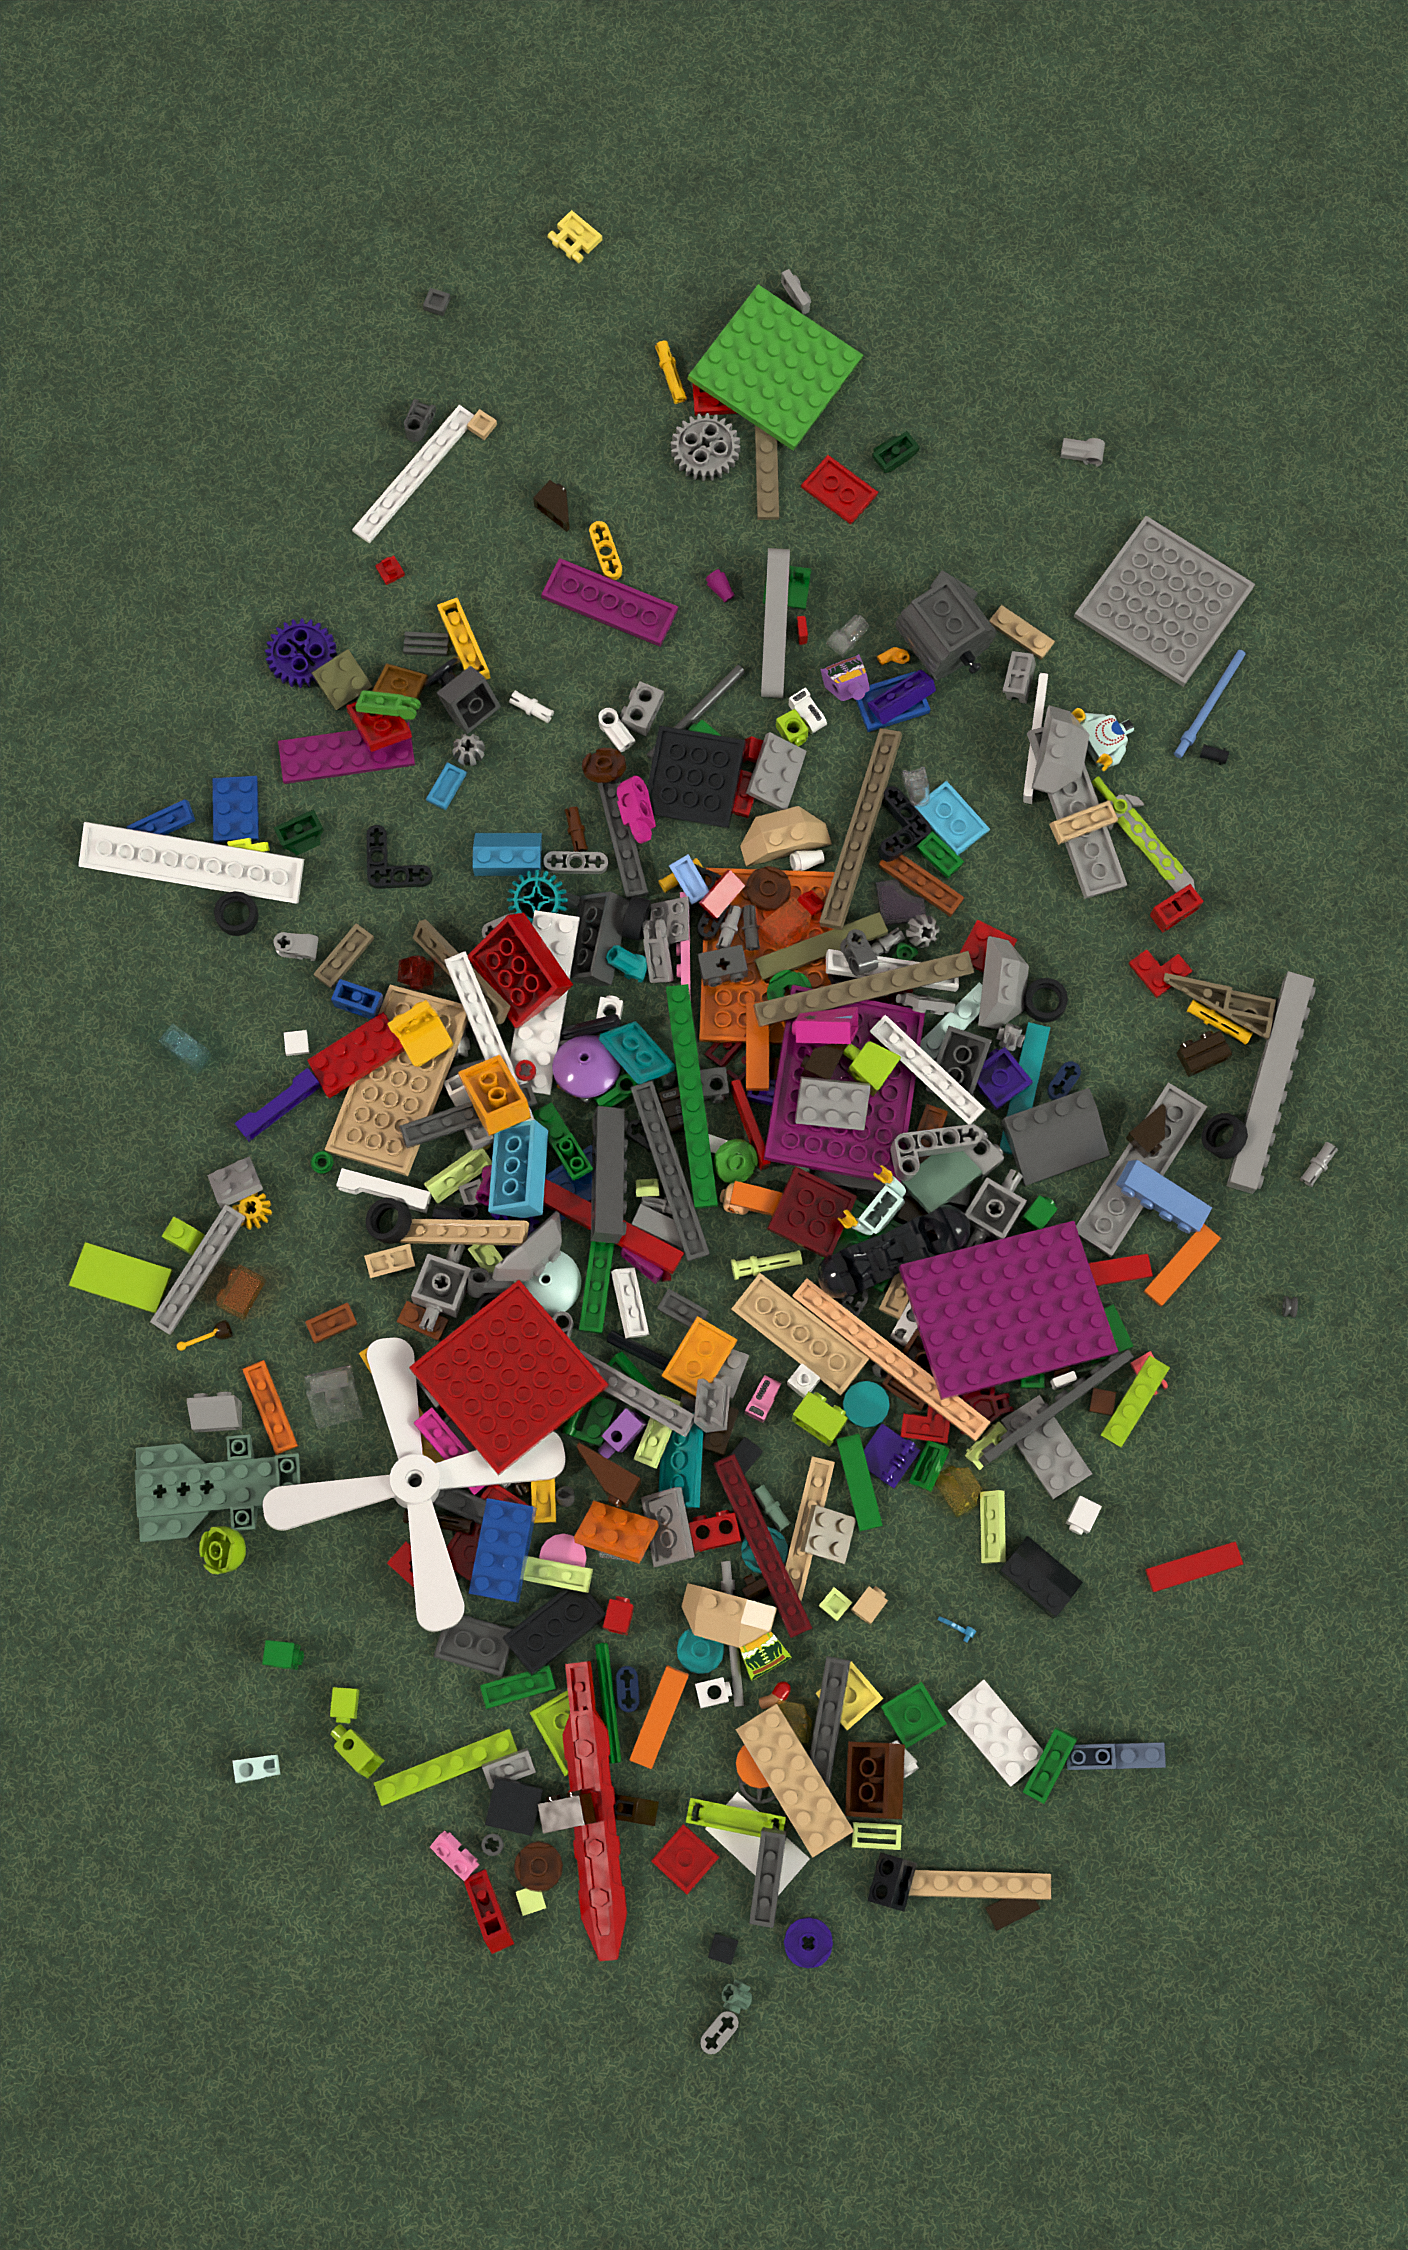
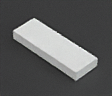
M635 1267L611 1271L625 1338L649 1335Z

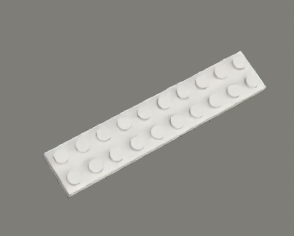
M84 822L79 867L226 892H244L249 896L296 904L299 902L304 866L303 858L91 822Z

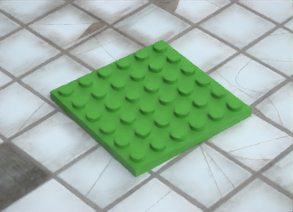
M758 284L690 372L687 380L794 451L858 365L863 354Z

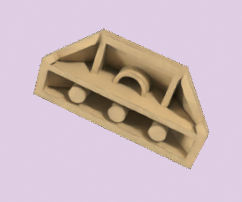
M796 806L755 817L740 848L745 865L748 867L790 856L795 851H809L832 845L826 824L801 807Z
M689 1583L687 1584L681 1606L695 1636L738 1648L771 1632L777 1610L776 1607Z

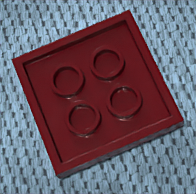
M795 1166L766 1230L825 1258L833 1254L844 1228L838 1217L840 1219L846 1217L843 1212L844 1210L851 1212L857 1196Z

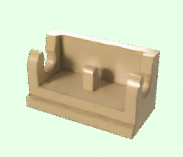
M410 1243L364 1256L370 1278L415 1266Z

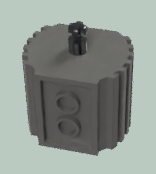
M956 578L944 580L911 601V604L898 616L895 625L898 632L935 680L945 678L963 665L970 666L969 672L971 674L978 672L981 669V664L974 663L976 657L988 649L996 637L995 628Z

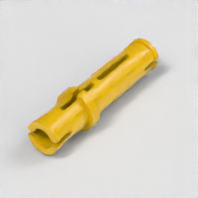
M660 341L655 345V349L660 360L659 366L664 371L675 404L685 402L687 396L676 369V360L672 357L668 342Z
M1195 999L1192 1000L1186 1011L1203 1020L1204 1024L1216 1027L1245 1045L1253 1032L1218 1014L1215 1010L1200 1004Z

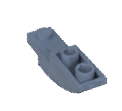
M1165 1743L1074 1745L1067 1759V1770L1166 1768Z

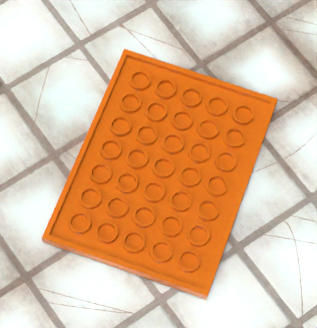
M706 868L721 876L727 870H731L745 885L730 905L738 906L742 910L746 905H753L747 897L746 885L749 876L757 869ZM782 870L790 881L791 892L789 899L782 907L776 910L765 911L756 907L757 925L760 926L758 930L760 949L746 950L745 933L742 931L744 926L742 911L737 925L738 932L734 935L730 947L742 945L748 977H745L740 982L725 981L716 987L703 986V982L701 983L699 1042H743L746 1044V1037H744L746 1034V1002L768 1001L767 987L771 980L762 981L754 959L833 930L832 928L820 926L819 921L822 912L811 917L801 909L796 900L801 894L813 890L825 903L835 872ZM706 876L705 884L709 886L712 881L710 877ZM726 913V915H725V917H724L722 923L725 922L727 913ZM709 919L707 926L704 927V933L713 932L711 930L713 920ZM720 928L713 939L703 940V953L719 950L716 948V944L722 931ZM826 958L792 970V972L804 974L810 981L812 989L831 985L828 973H826ZM720 965L722 970H726L724 965ZM788 988L785 989L784 996L790 995ZM785 1021L769 1025V1044L782 1045Z

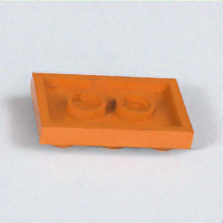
M593 1501L574 1536V1541L577 1544L639 1564L659 1524L657 1520Z

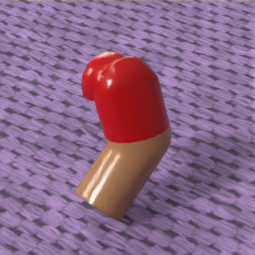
M781 1681L775 1686L770 1695L759 1698L761 1709L770 1708L775 1704H783L790 1694V1684Z

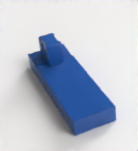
M184 799L128 825L127 829L166 835L195 822V818L189 801Z

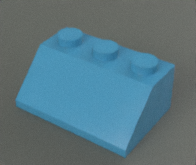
M475 833L473 844L474 876H527V871H531L532 875L535 876V870H540L541 873L542 833Z

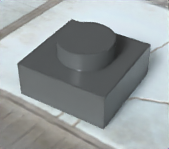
M430 288L423 304V309L444 316L451 299L450 294Z

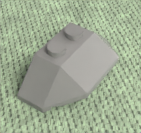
M1048 706L1031 789L1054 794L1082 776L1090 735L1070 711Z
M989 936L987 940L978 1026L999 1029L1024 1011L1029 965L1013 945L1005 939Z
M555 1211L527 1237L525 1243L517 1246L495 1266L492 1278L495 1281H529L534 1275L538 1277L544 1271L547 1263L550 1261L553 1263L561 1254L559 1251L562 1243L560 1213Z

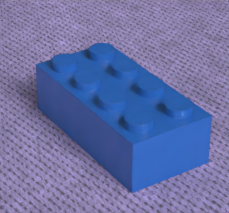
M487 1498L469 1594L519 1603L537 1508Z

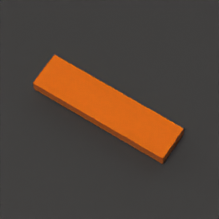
M746 1002V1091H769V1025L758 1026L753 1005L760 1002Z
M1203 1224L1201 1230L1195 1232L1143 1292L1159 1306H1162L1221 1238Z
M263 1360L243 1368V1373L275 1454L279 1455L298 1447L265 1361Z

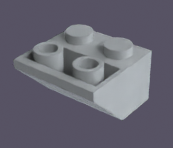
M219 1392L217 1396L208 1397V1394L199 1393L194 1394V1398H187L191 1429L195 1433L242 1430V1402L235 1395H231V1392Z

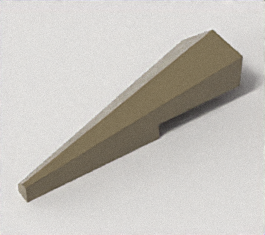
M1165 973L1164 982L1259 1036L1269 1039L1276 999L1234 991L1232 987Z

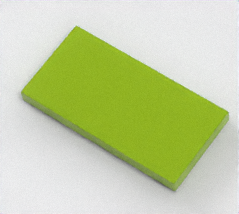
M85 1242L69 1286L156 1313L161 1305L173 1270Z

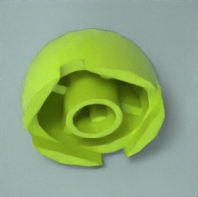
M215 1526L202 1535L199 1553L200 1557L205 1559L206 1564L203 1565L206 1570L212 1574H225L236 1570L242 1564L246 1555V1545L244 1538L238 1531L227 1526Z

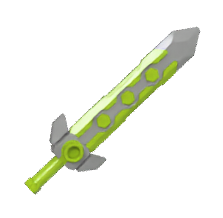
M1100 776L1096 777L1091 783L1107 801L1110 800L1118 818L1117 823L1153 863L1173 890L1177 893L1189 884L1195 889L1194 879L1180 862L1173 857L1153 833V830L1134 809V807L1144 805L1139 797L1128 794L1115 797ZM1113 824L1108 825L1107 828L1111 830Z

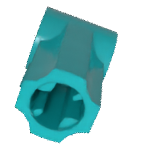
M614 945L607 952L608 964L624 972V976L627 979L634 978L640 983L644 981L648 969L645 956L632 954L619 945Z

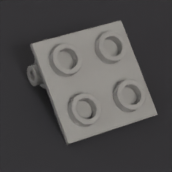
M688 896L651 904L653 927L656 930L655 922L657 919L665 921L669 949L673 943L689 940Z

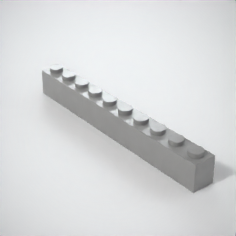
M1289 971L1284 976L1273 1015L1270 1036L1266 1040L1244 1120L1248 1138L1241 1152L1234 1156L1226 1185L1228 1187L1251 1194L1257 1189H1261L1264 1180L1261 1172L1263 1167H1267L1270 1158L1267 1150L1269 1146L1272 1147L1276 1136L1275 1133H1272L1274 1125L1279 1124L1282 1114L1278 1112L1279 1106L1284 1104L1287 1096V1091H1284L1286 1083H1290L1293 1074L1290 1066L1292 1062L1295 1063L1299 1052L1298 1049H1295L1297 1041L1301 1042L1304 1034V1029L1301 1028L1302 1022L1308 1018L1310 1008L1307 1007L1309 1000L1313 999L1316 987H1312L1313 978Z

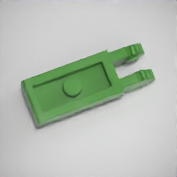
M363 690L355 707L356 712L400 716L403 719L413 720L417 715L416 710L420 708L421 703L419 699L414 697Z

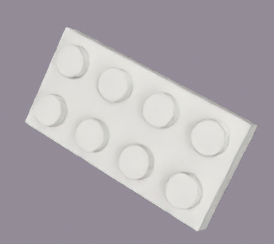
M982 1680L947 1710L1010 1787L1038 1763L1043 1753L1042 1748L985 1680Z

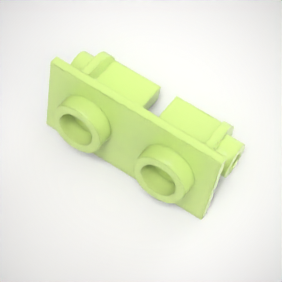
M1000 1422L991 1424V1427L982 1435V1439L980 1441L977 1440L970 1449L966 1450L965 1457L981 1470L984 1466L978 1459L983 1455L982 1450L992 1442L995 1446L1002 1441L1000 1437L1007 1432L1006 1428Z

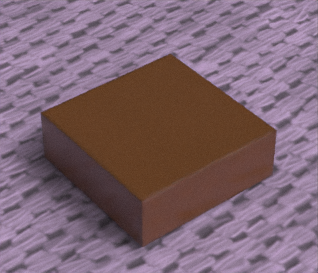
M1093 1388L1089 1412L1112 1416L1116 1392Z

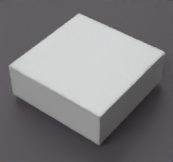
M307 1030L284 1033L286 1056L309 1054Z
M1072 1371L1053 1378L1050 1384L1052 1389L1057 1390L1074 1383L1077 1377L1075 1372Z

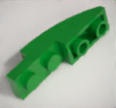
M552 1102L532 1112L534 1119L548 1130V1144L573 1181L593 1171V1167Z

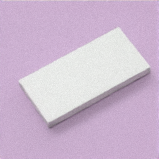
M738 1792L726 1804L728 1806L758 1811ZM710 1827L705 1828L756 1876L760 1837ZM787 1837L779 1894L810 1859Z

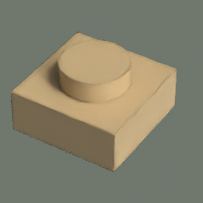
M479 409L467 424V429L485 440L497 426V420Z

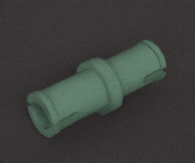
M765 1485L752 1492L764 1509V1515L769 1516L778 1532L791 1524L780 1509V1503L778 1501L775 1502L765 1488Z

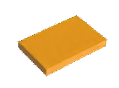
M697 1316L661 1377L696 1397L698 1379L704 1378L709 1383H713L714 1378H716L738 1340Z

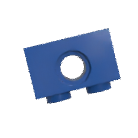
M339 979L331 1000L336 1008L373 1019L378 1015L384 997L380 992Z

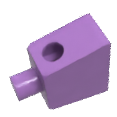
M626 1408L602 1435L606 1441L598 1449V1452L607 1459L615 1451L624 1452L646 1429L647 1423L633 1409ZM618 1432L622 1434L620 1442H616L613 1439Z

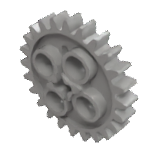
M709 413L706 414L705 418L698 414L697 420L690 416V423L682 421L683 428L676 427L677 434L672 435L671 455L675 457L674 463L679 464L680 471L686 469V476L694 473L695 480L698 475L702 476V481H705L706 476L713 480L715 474L722 478V471L729 473V466L735 467L734 460L739 459L740 438L737 437V430H732L731 423L725 426V418L719 422L717 415L710 419ZM708 432H713V433H715V434L712 435V436H709V435H707L706 433H708ZM688 441H694V442H696V443H695V444H688L687 442H688ZM720 449V450H723V451H725V452H723V453H717V452H715V451ZM699 458L705 459V461L698 462L696 460Z

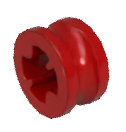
M522 1060L516 1065L515 1073L520 1080L530 1081L536 1075V1067L531 1061ZM523 1065H526V1067L530 1065L532 1067L529 1070L530 1075L527 1077L525 1074L523 1076L520 1075Z

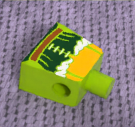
M772 1632L762 1635L739 1648L751 1681L792 1658Z

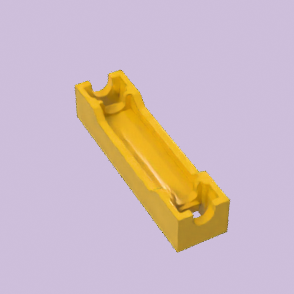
M458 598L438 604L439 614L460 659L463 670L469 666H472L477 671L482 669L483 671L479 673L486 680L490 679V672ZM451 608L458 610V612L453 611L451 613H448V616H446L445 614L446 611Z

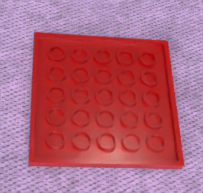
M520 1280L516 1281L409 1367L411 1372L498 1476L608 1387V1383Z

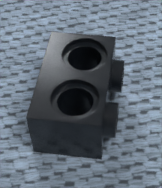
M880 1852L873 1882L869 1890L868 1901L905 1912L917 1863Z

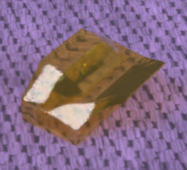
M951 1465L940 1472L935 1482V1485L956 1518L977 1506V1498L982 1488L969 1467L956 1468Z
M778 1700L776 1704L799 1741L808 1744L813 1719L808 1716L805 1706Z

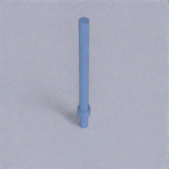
M1237 651L1193 724L1182 735L1181 743L1174 752L1177 758H1182L1187 748L1192 746L1196 740L1197 732L1246 655L1244 651Z

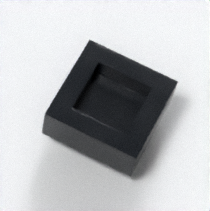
M715 1933L708 1958L731 1965L738 1940Z

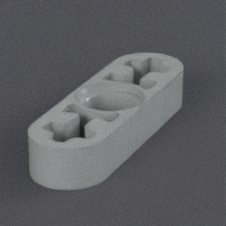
M551 851L545 855L543 860L545 869L550 873L602 874L608 868V859L601 852ZM555 857L558 862H563V857H567V868H563V863H556L555 867H551V863H548V861L550 862ZM573 858L582 860V865L579 868L570 866V861ZM585 858H589V862H596V859L599 858L604 864H601L600 868H596L595 864H588L589 868H585Z

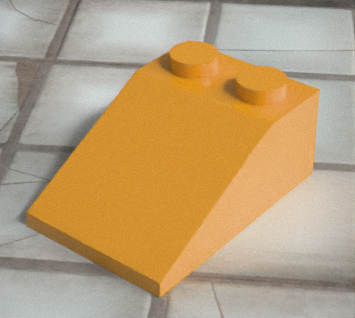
M501 1055L458 1072L474 1109L489 1136L531 1118L528 1101Z

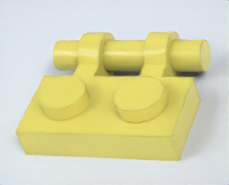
M572 210L557 224L561 232L556 234L554 231H551L547 236L556 248H561L570 260L574 259L577 263H580L584 258L579 253L581 249L589 254L602 241V235ZM567 238L574 242L572 246L565 241Z

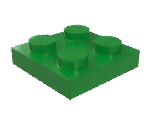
M922 1682L880 1706L902 1744H905V1749L947 1724Z

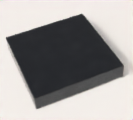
M496 1776L485 1825L532 1836L543 1787Z

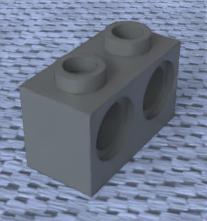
M726 1067L700 1070L704 1101L711 1100L712 1103H722L726 1098H729ZM714 1082H719L723 1087L715 1091L711 1089L710 1085Z

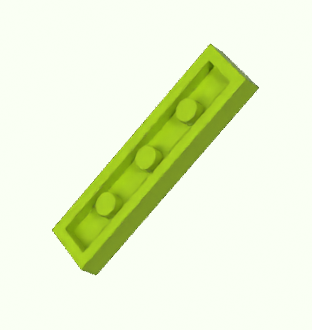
M1149 1355L1102 1431L1101 1436L1122 1447L1170 1367Z

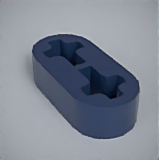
M1068 1061L1062 1065L1048 1086L1047 1094L1049 1098L1056 1100L1068 1095L1081 1074V1069L1077 1063ZM1074 1068L1076 1076L1071 1075L1068 1080L1064 1079L1067 1073L1064 1069ZM1060 1083H1063L1064 1086L1061 1091L1064 1094L1059 1093L1055 1095L1052 1087L1057 1088Z
M624 1666L618 1670L616 1675L617 1697L621 1710L630 1713L638 1708L640 1702L638 1675L634 1668ZM625 1670H629L630 1674H634V1679H630V1688H625V1681L620 1680V1675H624ZM626 1691H630L631 1698L636 1699V1703H633L629 1709L626 1704H622V1700L626 1699Z

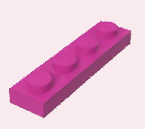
M432 1407L413 1423L444 1460L469 1453L467 1448ZM484 1486L467 1488L473 1495H475Z

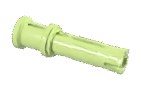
M800 1250L763 1258L750 1256V1259L731 1260L735 1280L746 1275L753 1274V1276H758L762 1271L802 1265Z

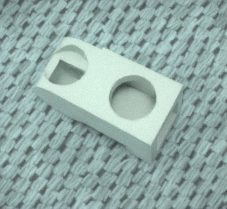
M278 1755L233 1761L235 1783L280 1775Z

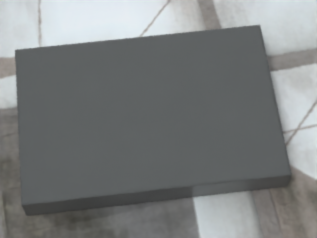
M463 1615L462 1619L454 1627L441 1631L433 1657L503 1677L511 1649L502 1637L512 1629Z

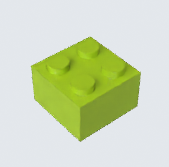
M808 1391L793 1413L791 1421L830 1447L847 1422L848 1418L844 1416L846 1412L836 1405L831 1407L825 1403L827 1399L817 1392L812 1394Z

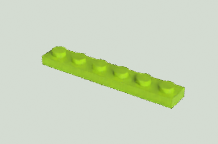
M507 1729L374 1783L381 1806H384L482 1767V1764L517 1752L518 1750L510 1729Z

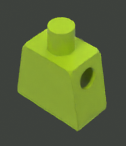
M868 1041L862 1050L852 1043L848 1044L843 1052V1055L853 1061L847 1070L848 1074L856 1082L869 1083L871 1085L870 1095L872 1097L875 1096L901 1059V1056L871 1041Z
M341 1724L332 1730L330 1735L337 1741L333 1747L357 1773L369 1778L385 1761L354 1730L349 1729L347 1731ZM354 1742V1746H353V1748L350 1750L349 1747H350L351 1744Z

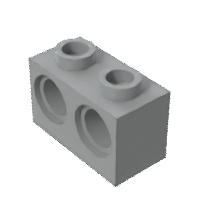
M639 681L637 688H632L629 695L628 707H623L620 718L627 729L647 736L664 700V691ZM644 696L651 698L647 702L640 700ZM634 715H639L642 717L640 720L637 721L631 719Z

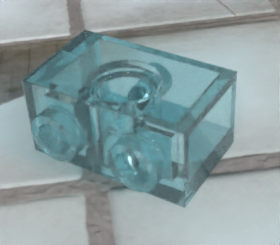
M173 1023L158 1040L165 1050L197 1073L200 1072L212 1057L206 1047Z

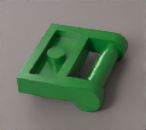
M596 1396L591 1400L593 1403L582 1432L575 1430L583 1407L569 1418L567 1426L563 1427L562 1433L601 1447L604 1441L602 1435L609 1428L617 1403Z

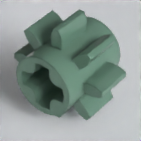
M734 1980L733 1984H727L722 1991V2000L725 2002L723 2007L737 2014L740 2013V2009H747L752 2002V1994L749 1992L751 1987L738 1980Z

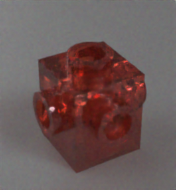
M411 956L399 960L397 982L410 985V988L415 990H421L424 986L433 984L434 962L425 960L423 956Z

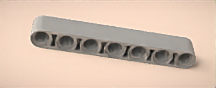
M768 548L761 697L783 698L790 549Z

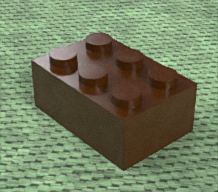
M848 1741L845 1816L902 1819L905 1744Z

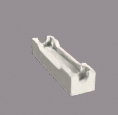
M343 1168L336 1185L340 1191L355 1195L365 1192L384 1198H393L399 1202L406 1203L411 1210L426 1214L432 1198L429 1191Z

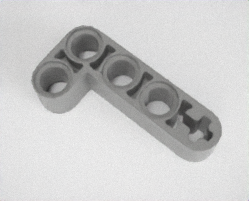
M969 1124L899 1134L891 1145V1155L896 1177L902 1181L911 1180L920 1168L918 1157L974 1149L982 1139L981 1129L976 1125ZM943 1136L949 1137L952 1140V1144H946ZM920 1140H927L930 1143V1147H924ZM898 1142L905 1143L908 1150L900 1149ZM902 1165H909L912 1168V1172L904 1171Z

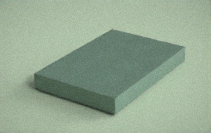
M952 1140L948 1141L946 1144H952ZM964 1151L931 1155L920 1164L918 1172L911 1180H901V1184L928 1213H932V1211L946 1204L981 1176L983 1171Z

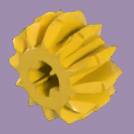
M257 1192L239 1200L240 1204L232 1205V1208L246 1216L241 1226L246 1224L247 1229L251 1230L253 1223H255L258 1229L261 1228L260 1220L268 1223V1219L264 1215L272 1214V1211L268 1209L271 1206V1202L269 1200L265 1201L266 1195L264 1193L258 1196ZM255 1205L256 1212L252 1213L250 1211L249 1214L248 1208L250 1206L254 1208Z

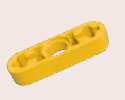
M596 521L591 524L589 533L601 570L605 577L617 580L622 575V565L606 523ZM597 528L603 531L604 540L600 541L599 535L596 533ZM603 547H609L612 552L608 556H603L600 554V550ZM612 560L613 568L616 569V573L612 574L611 571H608V561Z

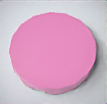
M568 1534L554 1535L546 1540L541 1547L539 1559L585 1567L587 1559L584 1546L575 1543L574 1536Z

